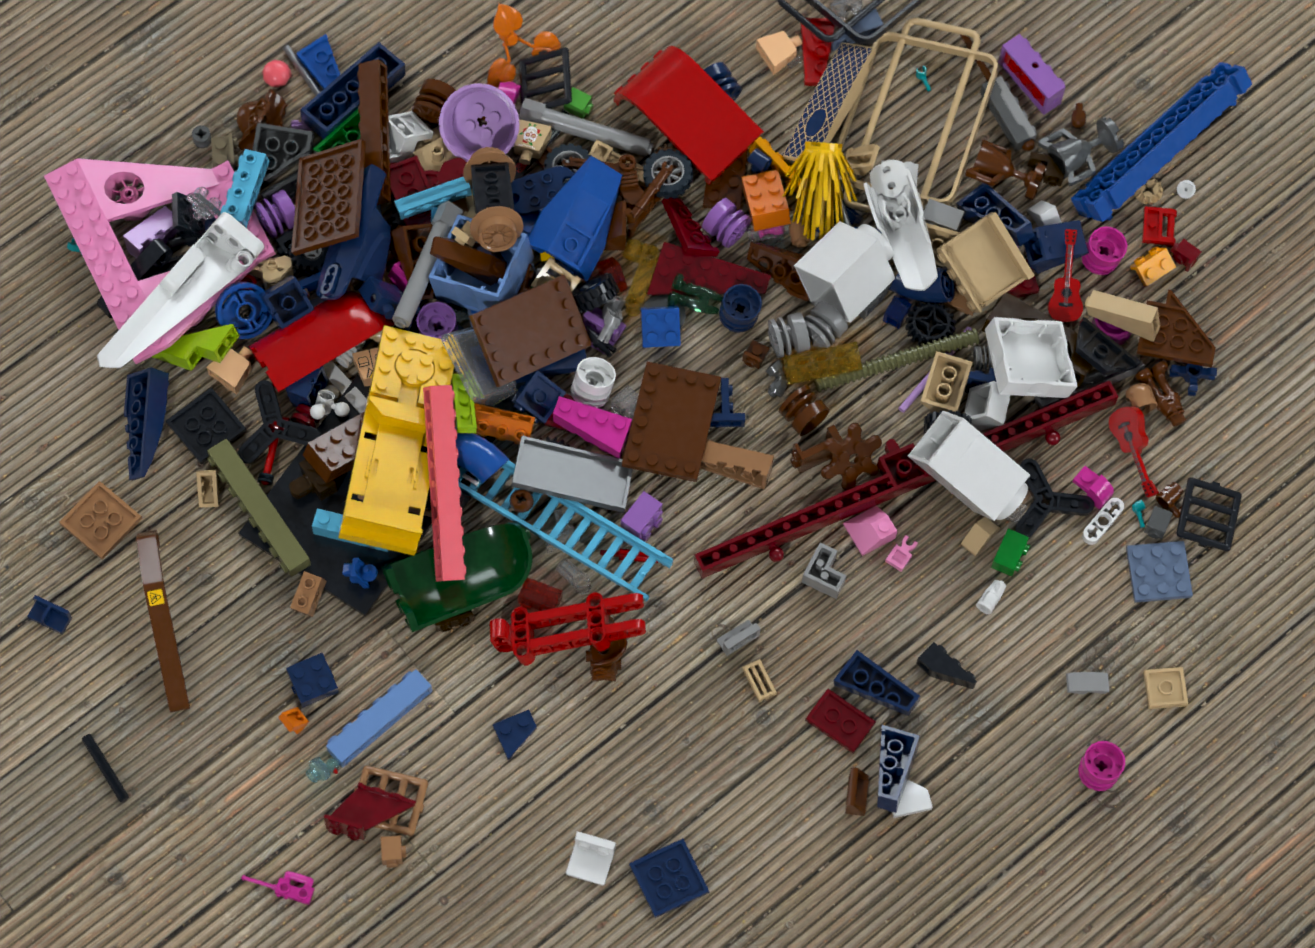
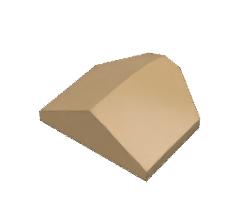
M867 144L854 149H847L845 158L851 166L853 174L864 176L873 169L880 148L878 145Z

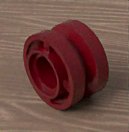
M298 404L296 407L297 413H293L290 417L292 422L316 428L315 423H319L321 420L314 419L310 414L311 407L303 404Z

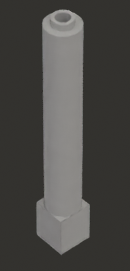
M525 98L519 113V119L548 125L551 126V129L594 142L599 140L611 147L644 157L652 152L653 144L650 143L651 139L548 109L545 108L546 104Z
M446 201L438 206L431 222L433 227L392 317V320L395 322L394 324L400 328L410 326L430 281L428 277L437 260L435 256L430 254L433 238L435 236L447 238L457 215H462L463 210L450 201Z

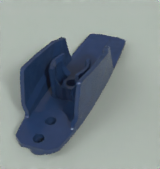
M373 164L367 166L363 174L359 237L330 245L317 287V295L322 300H337L343 296L352 278L364 282L369 276L381 281L383 279L391 240V228L376 209L386 173Z

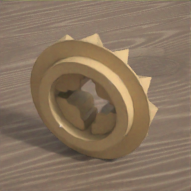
M1155 177L1150 178L1145 185L1135 192L1136 199L1144 204L1158 202L1163 195L1161 182H1158ZM1145 186H1147L1148 188L1154 187L1151 191L1152 193H1150L1149 191L1144 192L1146 189Z

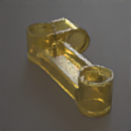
M629 239L622 257L638 263V267L625 299V312L627 315L635 317L641 313V308L659 259V250L654 245H649L636 239ZM648 255H654L655 257H654V258H648L647 256H648ZM635 303L638 306L630 307L629 305Z

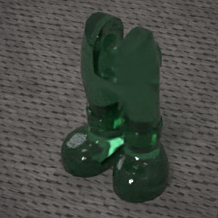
M681 273L676 274L671 289L683 291L699 299L670 291L667 299L668 307L681 304V306L701 313L718 314L719 308L708 305L709 299L722 302V295L709 288L693 285L689 282L686 283Z

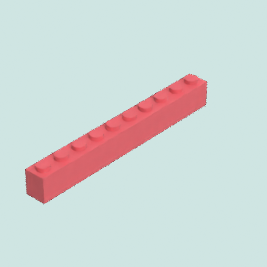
M452 385L428 386L423 388L435 577L436 582L465 580L466 566L463 560L465 547L462 545L464 529L461 525L462 507L459 500L461 489L458 484L460 470L457 467L459 452L456 448L457 430L454 424L456 412L453 409L455 393L452 390Z

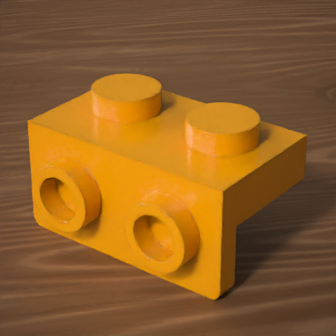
M1154 247L1148 251L1149 254L1138 257L1134 260V264L1129 266L1131 270H1136L1143 286H1149L1176 268L1167 248Z

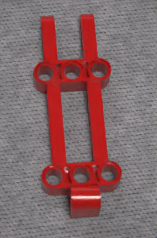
M593 592L588 595L586 602L533 613H529L524 607H517L511 613V625L505 619L500 618L489 622L490 641L499 652L513 651L515 657L524 666L532 664L536 655L593 645L596 650L605 651L609 648L611 641L641 636L646 633V623L642 619L609 624V615L643 608L644 597L640 593H631L604 599L600 593ZM587 620L588 628L534 638L535 629Z

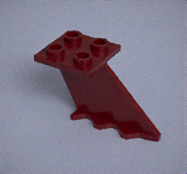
M359 782L358 788L331 815H324L325 826L331 834L340 835L341 833L354 841L364 840L365 831L414 807L416 801L403 797L398 793H389L378 787H369Z

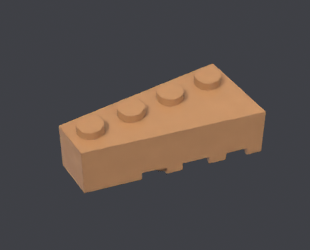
M707 439L700 469L765 490L772 471L774 455L716 443Z

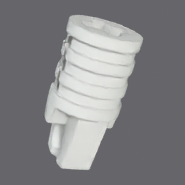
M366 341L336 357L335 360L343 367L348 368L353 362L352 353L362 351Z
M994 580L985 590L976 607L985 614H991L1006 588L1005 583Z

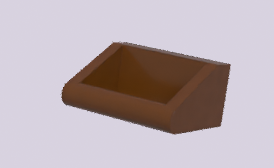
M851 767L849 773L845 814L865 816L869 775L856 767Z

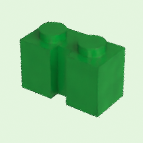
M1008 528L991 568L1011 577L1015 571L1019 572L1023 563L1020 561L1022 554L1026 556L1030 547L1027 544L1029 537Z

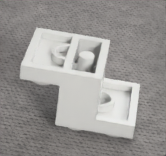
M413 111L388 116L390 164L411 158L417 141L432 139L434 132Z

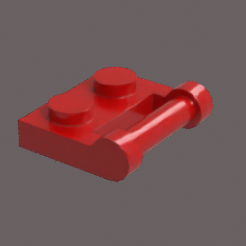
M1144 206L1142 243L1173 247L1176 243L1174 227L1177 210ZM1163 216L1167 217V237L1162 236Z

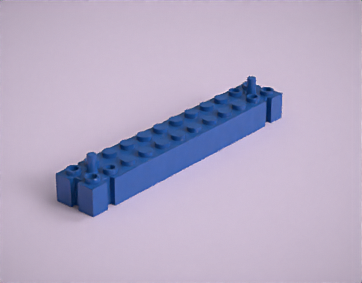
M1219 62L1211 70L1209 76L1205 75L1086 184L1087 187L1084 190L1080 189L1070 198L1079 216L1093 218V220L1101 222L1111 220L1113 218V209L1120 208L1129 197H1132L1141 186L1145 185L1154 174H1157L1166 163L1170 162L1179 151H1182L1191 140L1195 139L1204 128H1207L1228 106H1235L1237 104V95L1244 94L1252 85L1245 67L1238 65L1231 67L1228 63Z

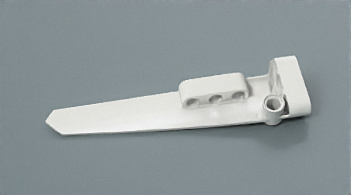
M221 213L196 244L192 245L98 353L99 366L122 368L238 275L245 272L264 250L263 242L229 213Z

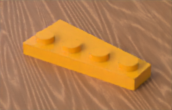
M759 137L749 148L748 152L752 153L758 148L772 158L770 164L772 170L778 169L780 178L786 179L784 182L788 186L796 170L789 177H785L791 165L788 166L783 156L775 152L766 139ZM801 178L799 179L797 186L794 190L796 194L798 192L802 180Z

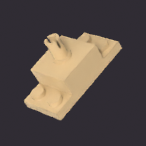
M435 128L432 130L434 132L432 139L417 141L412 157L418 156L424 171L434 170L439 172L444 162L457 158L445 146L439 131Z

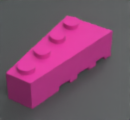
M560 396L553 412V422L573 434L576 433L583 440L599 447L603 452L621 459L628 440L632 419Z

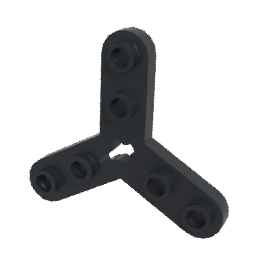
M261 380L255 386V394L263 425L239 448L237 454L243 463L249 464L253 463L277 438L307 445L310 441L321 436V433L314 427L284 420L274 385L270 381ZM276 421L278 426L284 428V431L275 430V432H272L270 424H274Z
M1031 458L1022 461L1020 467L1030 474L1025 483L1034 501L1015 527L1016 532L1030 539L1050 512L1079 516L1091 514L1094 508L1092 498L1086 495L1053 492L1037 461ZM1043 496L1046 500H1051L1049 505L1046 503L1042 504Z

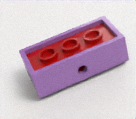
M1018 34L1003 44L998 63L1040 112L1045 115L1060 105L1065 91V84L1061 78H1058L1053 73L1051 66L1045 64L1041 55L1031 48L1029 41Z

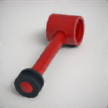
M283 417L284 420L290 421L289 418ZM276 421L274 424H270L272 432H275V430L284 431V428L278 426ZM279 438L269 446L264 471L259 473L257 480L260 484H273L274 476L271 475Z

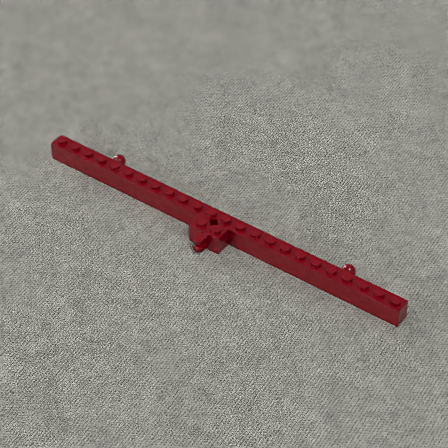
M1109 380L985 432L983 435L1003 452L1045 434L1046 442L1054 446L1061 440L1060 434L1054 430L1114 406L1118 399V394ZM889 439L884 449L886 454L880 456L877 463L882 476L694 554V564L701 579L767 551H769V558L773 562H780L784 558V551L779 546L936 480L908 457L915 447L914 443L900 448L898 443H896L897 441Z

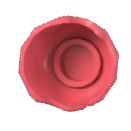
M280 60L268 62L262 72L264 81L269 86L276 88L286 85L289 78L292 77L290 67Z

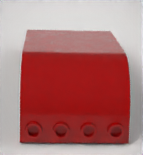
M670 45L663 51H658L653 57L654 60L650 63L646 62L637 75L633 74L627 80L628 83L624 87L620 86L614 92L613 101L619 106L622 99L637 107L682 154L688 157V160L705 176L704 181L710 185L746 152L759 137H762L764 131L689 55L681 49Z

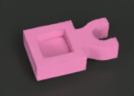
M906 535L902 540V546L900 547L896 544L885 561L900 572L903 571L912 558V554L909 552L913 551L918 545L916 541L911 546L907 545L906 542L909 537Z

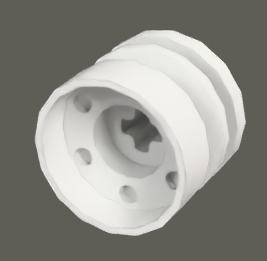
M598 357L583 359L578 364L570 391L573 399L576 402L595 408L604 406L609 400L616 378L615 369L609 362Z

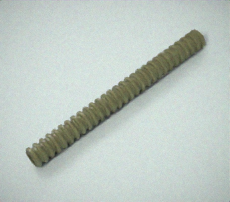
M972 328L971 331L966 330L965 333L963 331L960 334L955 333V336L949 335V338L945 336L943 339L939 338L938 341L932 340V343L927 342L926 345L922 343L921 346L916 345L915 348L910 347L909 350L904 349L903 352L900 350L898 353L893 352V355L887 354L886 357L883 355L882 358L877 357L876 360L870 359V362H860L859 365L854 364V367L848 366L847 369L845 367L842 370L837 369V372L831 371V374L825 373L824 376L823 374L820 377L814 376V384L819 393L823 389L827 391V388L833 389V386L838 387L840 384L843 386L844 383L849 384L850 381L855 382L856 379L859 381L861 378L866 379L867 376L872 377V374L878 375L879 372L882 374L884 371L889 372V369L895 370V367L899 369L900 366L905 367L906 364L911 365L912 362L917 363L918 360L921 362L923 359L928 360L929 357L934 358L936 351L945 354V352L951 353V350L957 351L958 348L959 350L962 347L967 348L968 345L973 346L974 343L979 344V335L975 328Z

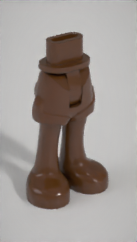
M1161 361L1154 365L1151 370L1149 368L1141 370L1135 377L1138 382L1145 383L1151 387L1158 405L1156 407L1157 410L1175 427L1187 420L1183 415L1185 411L1182 408L1179 394L1174 392L1166 381L1165 372L1168 369V364L1166 361ZM1152 376L1158 382L1164 395H1162L1161 392L1158 390L1157 386L1155 385L1152 379Z

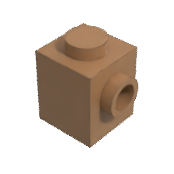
M401 836L381 837L382 864L389 868L398 867L399 864H403V858H406V845L402 846Z

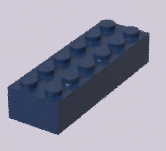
M378 42L300 109L301 121L324 140L354 113L360 105V97L358 95L359 79L357 76L360 63L377 59L387 66L388 90L405 76V63Z

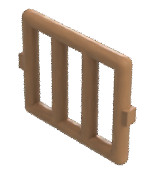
M368 765L364 766L359 780L364 785H367L369 774L381 777L378 788L384 791L386 790L388 779L400 781L397 793L403 797L408 784L419 786L415 800L416 805L413 807L408 827L397 825L399 814L389 819V822H383L375 826V828L413 836L419 815L423 813V801L428 781Z

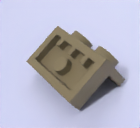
M231 131L228 132L229 136L211 138L213 168L229 161L235 172L236 165H239L238 154H235V149L238 148L237 137L234 138Z

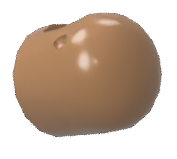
M1137 383L1127 389L1125 394L1126 401L1131 402V407L1140 408L1145 405V409L1142 410L1143 415L1153 411L1158 406L1149 385Z

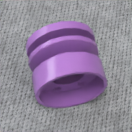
M283 189L271 195L272 205L266 198L262 200L264 207L260 202L254 205L263 229L272 239L277 237L276 230L280 234L284 233L282 224H285L288 229H292L294 225L295 206Z
M724 198L707 214L702 228L711 236L717 235V241L722 242L723 246L729 248L744 235L751 223V217L747 214L744 215L742 210L736 212L737 206L727 198Z
M432 302L423 306L416 319L419 334L456 342L459 331L453 309L442 302Z

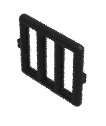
M567 47L549 52L546 50L540 51L538 55L519 61L521 106L525 98L528 99L563 88L565 97L545 102V108L552 109L572 102L570 59ZM562 56V65L527 74L526 65ZM563 72L564 81L528 90V81Z
M1193 477L1188 478L1176 535L1197 542L1198 546L1204 548L1210 546L1229 552L1232 546L1242 494L1238 491L1222 487L1220 483L1214 481L1209 483ZM1194 486L1233 498L1232 508L1192 496ZM1190 503L1229 515L1228 525L1189 514ZM1189 521L1225 532V542L1185 531L1186 522Z

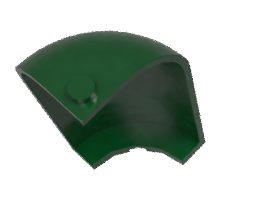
M511 522L491 525L463 535L462 545L465 547L463 560L466 566L465 580L436 582L434 547L418 552L415 556L410 555L382 566L389 589L393 590L394 595H397L398 599L395 600V603L400 613L405 614L406 619L404 620L410 631L415 632L516 591L525 582L532 567V549L529 543L531 536L527 528L525 529L520 524Z

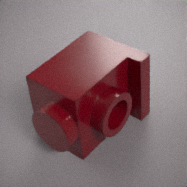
M1185 239L1180 244L1175 243L1171 249L1172 257L1178 264L1184 265L1187 272L1199 260L1202 252Z

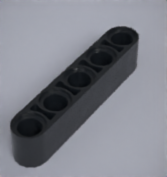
M160 238L153 240L130 265L137 280L140 281L155 276L171 259L173 251ZM101 296L97 301V306L109 318H113Z

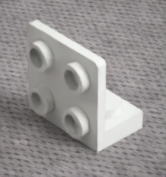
M577 831L566 875L602 886L605 885L616 849V842Z

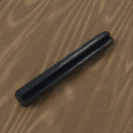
M87 734L82 738L84 745L119 802L126 801L129 798L126 790L92 735Z

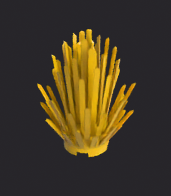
M805 141L804 150L785 176L789 177L797 167L782 197L786 196L789 189L791 191L788 196H792L805 168L796 195L798 200L792 223L796 221L798 224L800 222L805 200L802 225L804 224L803 235H807V239H809L811 233V240H814L815 229L819 227V239L821 240L823 234L825 236L831 230V226L834 227V200L836 224L839 222V213L840 222H843L841 202L843 194L839 172L849 202H851L850 192L854 201L857 202L847 171L852 181L856 182L857 179L842 152V144Z

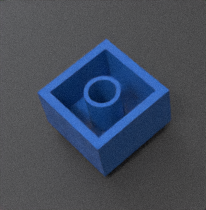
M678 306L641 308L643 348L681 346Z

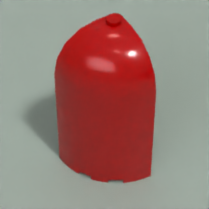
M345 291V294L337 300L323 301L313 307L315 310L284 329H276L248 347L261 367H267L268 370L265 373L279 393L286 387L383 330L384 325L392 327L395 325V322L392 319H386L382 314L373 312L359 291Z

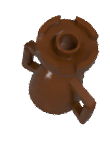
M982 140L981 149L974 166L967 169L965 175L990 186H995L999 181L1009 177L1018 178L1024 181V186L1027 189L1025 198L1034 200L1038 192L1037 189L1043 180L1046 165L1038 163L1035 170H1031L1028 173L1020 172L1013 166L1011 150Z

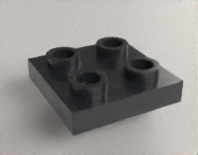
M175 192L172 194V223L178 237L189 238L193 236L200 239L205 233V203Z

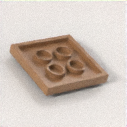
M99 481L59 523L103 560L142 520V516Z

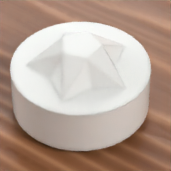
M1183 180L1178 184L1177 193L1181 198L1189 199L1195 194L1196 187L1192 181Z

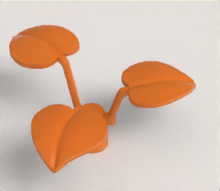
M498 4L493 27L495 32L499 34V38L504 42L502 46L505 49L507 61L504 58H498L492 63L487 76V84L499 87L500 82H512L514 80L516 68L510 64L511 58L508 46H513L517 41H520L533 48L532 56H535L540 51L546 50L549 52L560 49L561 42L556 35L549 31L539 33L534 38V44L521 39L514 31L521 28L523 23L522 15L511 6Z

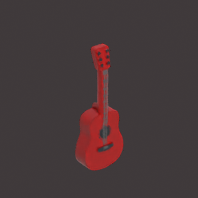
M1072 229L1065 230L1066 256L1064 277L1055 280L1054 294L1048 304L1050 316L1062 322L1075 321L1080 318L1083 312V304L1079 295L1081 285L1079 280L1072 278L1073 250L1077 236V230Z
M1138 407L1120 408L1109 417L1110 431L1118 439L1122 452L1132 453L1142 480L1141 485L1147 498H1151L1159 492L1152 480H1149L1140 455L1142 449L1149 443L1148 436L1145 433L1143 412Z

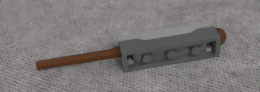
M960 34L967 48L971 50L973 42L970 37ZM975 60L987 80L986 83L982 84L980 90L981 96L984 97L991 73L984 61ZM999 76L995 80L987 106L1014 151L1016 152L1020 149L1027 152L1032 151L1035 147L1036 129L1033 125H1030L1026 112L1021 110L1017 97L1012 95L1008 82L1004 81L1002 76Z

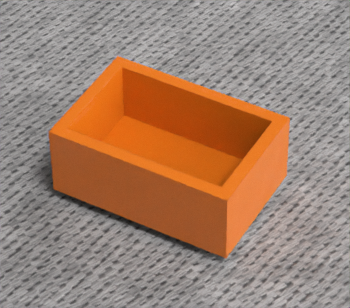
M778 169L741 177L743 192L754 231L791 224L787 200L785 196L782 197L784 190Z

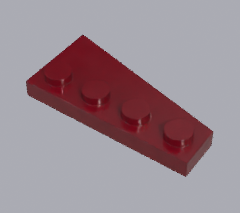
M663 198L662 204L684 252L717 257L720 251L717 247L713 248L710 244L712 241L708 235L704 236L701 232V225L691 218L692 213L680 198Z

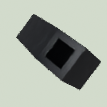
M933 642L917 659L916 664L930 677L974 689L976 686L975 676L970 671L966 672L961 667V663L956 658H951L947 654L946 649L940 644L937 645Z

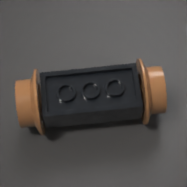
M485 147L473 153L463 170L464 179L473 190L475 216L470 223V233L474 240L480 243L484 249L492 252H501L511 248L523 231V220L514 209L511 182L516 175V166L513 160L505 155L502 150L494 147Z

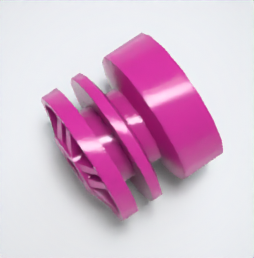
M1108 226L1100 227L1094 230L1086 242L1089 254L1081 256V259L1086 269L1098 275H1107L1115 270L1126 254V238L1115 228Z
M1098 741L1091 744L1078 767V774L1082 783L1095 791H1106L1112 788L1124 771L1126 764L1122 750L1114 743L1108 741Z

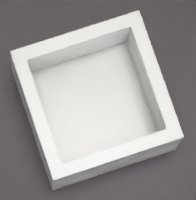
M995 381L969 389L964 413L972 418V426L978 431L1004 425L1010 395H1000L997 382Z

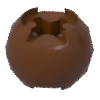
M515 490L510 496V506L516 512L525 513L533 507L534 497L528 490ZM523 498L525 499V502H518V500H522Z

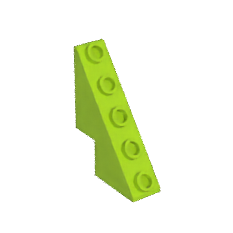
M233 324L181 336L171 347L152 357L192 371L202 357L221 363L238 339L239 334Z

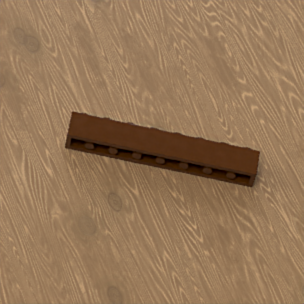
M377 59L360 63L357 76L359 79L358 95L360 97V105L358 106L360 113L359 129L361 139L366 142L364 169L373 164L386 173L377 205L391 202L387 66Z

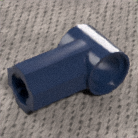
M758 148L748 158V162L751 164V175L767 172L772 162V158Z

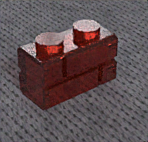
M527 577L518 595V603H521L520 606L528 610L534 608L543 611L558 608L563 597V591Z

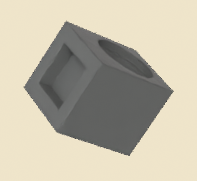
M1154 506L1144 533H1147L1148 536L1154 539H1163L1173 513Z

